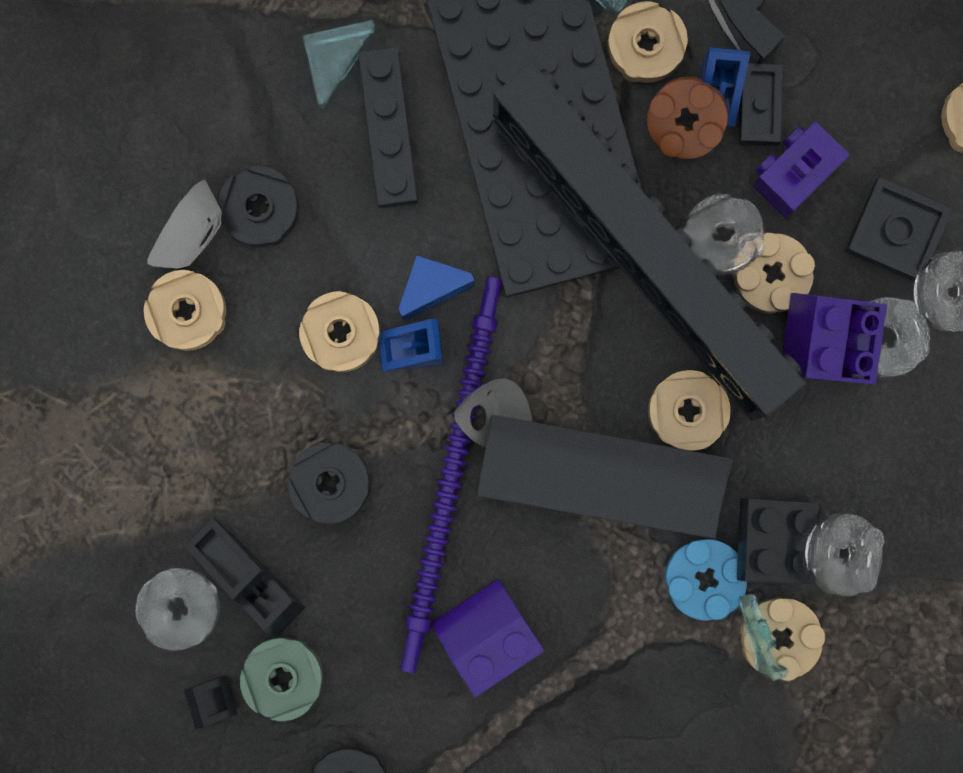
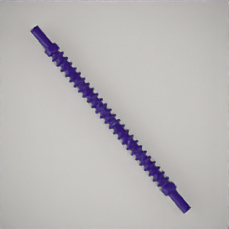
M487 277L479 315H475L473 318L472 328L475 330V334L469 336L473 340V344L467 346L471 354L465 357L468 367L462 369V372L466 373L465 379H460L463 389L457 391V394L461 395L460 401L455 402V405L458 407L470 393L484 385L480 382L481 377L486 376L483 366L489 365V362L485 360V356L491 354L488 344L494 342L490 336L496 332L498 321L494 318L502 286V279ZM478 405L471 411L470 421H476L477 418L473 416V411L479 409ZM456 421L450 424L453 434L447 436L451 440L450 446H445L448 456L442 458V461L446 462L445 468L440 469V472L443 473V478L437 480V483L441 485V489L435 491L438 501L433 502L432 506L436 507V511L430 514V517L433 518V523L427 525L431 533L430 536H425L428 546L422 548V551L426 553L425 558L420 559L423 569L417 570V574L421 575V579L414 583L418 587V591L412 593L416 601L415 604L409 605L413 613L407 615L405 623L408 635L400 670L408 673H416L424 633H429L432 621L428 618V615L434 612L430 604L437 600L433 596V592L439 589L435 581L442 577L438 573V569L444 567V563L440 562L441 556L447 555L443 551V546L449 544L445 536L452 532L448 528L449 522H454V518L450 514L451 511H456L457 509L453 505V501L459 499L455 491L462 487L458 483V479L464 476V473L460 471L461 466H466L467 464L466 461H463V456L469 454L465 446L472 442Z

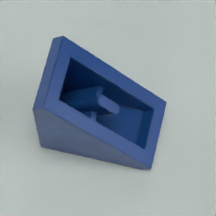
M709 47L701 63L699 79L709 83L713 88H717L722 93L728 107L727 126L735 127L750 51Z
M416 256L399 306L403 320L406 321L475 287L472 274Z
M428 319L380 332L379 347L382 371L444 365L438 319Z

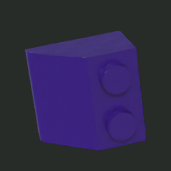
M496 579L431 623L450 660L474 697H477L544 652L542 644L499 579Z

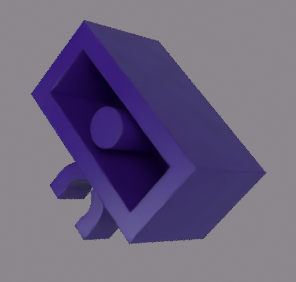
M816 121L806 131L799 126L783 142L788 149L779 158L771 154L755 170L760 177L752 187L785 219L850 155Z

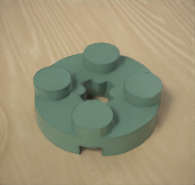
M288 637L272 638L254 648L245 661L240 676L241 692L248 706L256 713H261L263 716L275 721H289L306 713L321 694L324 679L323 668L317 654L304 641ZM282 667L285 672H291L293 679L288 682L289 689L283 690L280 684L273 685L271 678L277 675L276 668Z

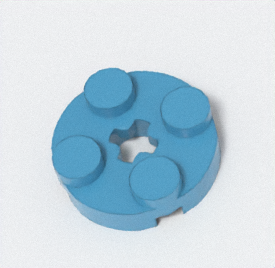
M712 539L695 540L679 547L668 560L664 574L667 592L674 606L689 617L704 621L723 619L734 611L743 600L747 588V581L737 580L738 554L725 543ZM710 568L714 571L712 577L716 580L714 587L708 586L705 591H701L699 589L700 582L695 579V575L698 571L705 573Z

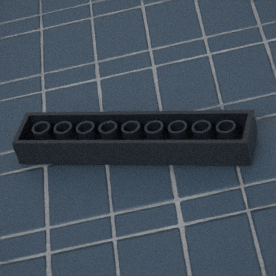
M531 62L493 94V117L748 419L752 421L768 416L806 384L799 376L802 374L800 366L788 354L784 356L780 354L772 344L775 338L768 328L761 322L755 324L745 312L748 308L744 300L734 290L728 292L717 280L720 278V274L716 267L706 258L700 260L690 248L693 246V242L688 234L679 226L673 228L664 217L666 211L659 200L651 194L647 197L637 186L639 179L635 172L626 163L620 165L610 154L612 147L607 139L598 131L594 134L583 122L586 118L579 106L572 100L566 102L557 92L559 86L554 77L546 69L540 71Z

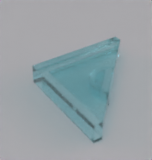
M374 20L303 35L320 108L327 106L328 100L357 60L364 44L370 35L375 32Z
M750 593L739 596L738 600L757 671L771 680L787 677V668L776 662L770 651V648L776 647V643L766 620L761 618L755 594Z

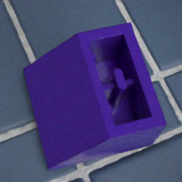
M791 293L782 356L788 354L797 362L802 370V374L799 375L800 377L876 385L887 304Z

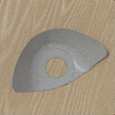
M201 180L194 185L177 205L147 259L149 265L173 269L190 266L214 237L221 226L222 211L206 180ZM213 226L211 234L209 235L206 242L201 246L204 237L206 236L210 228Z
M505 378L493 380L478 387L464 399L454 412L455 421L461 430L472 441L484 447L492 415L532 422L531 411L523 391L516 383ZM476 405L482 406L486 413L485 425L478 431L472 427L470 421L471 411Z

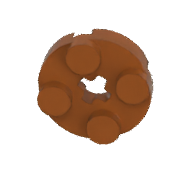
M690 76L680 77L666 83L652 99L647 114L649 133L655 144L660 147L661 152L666 156L681 159L697 158L709 153L721 142L728 123V107L722 93L717 88H713L709 83L703 82L702 79ZM688 108L691 114H698L699 119L693 122L692 128H686L684 124L678 123L677 118L682 115L681 109Z

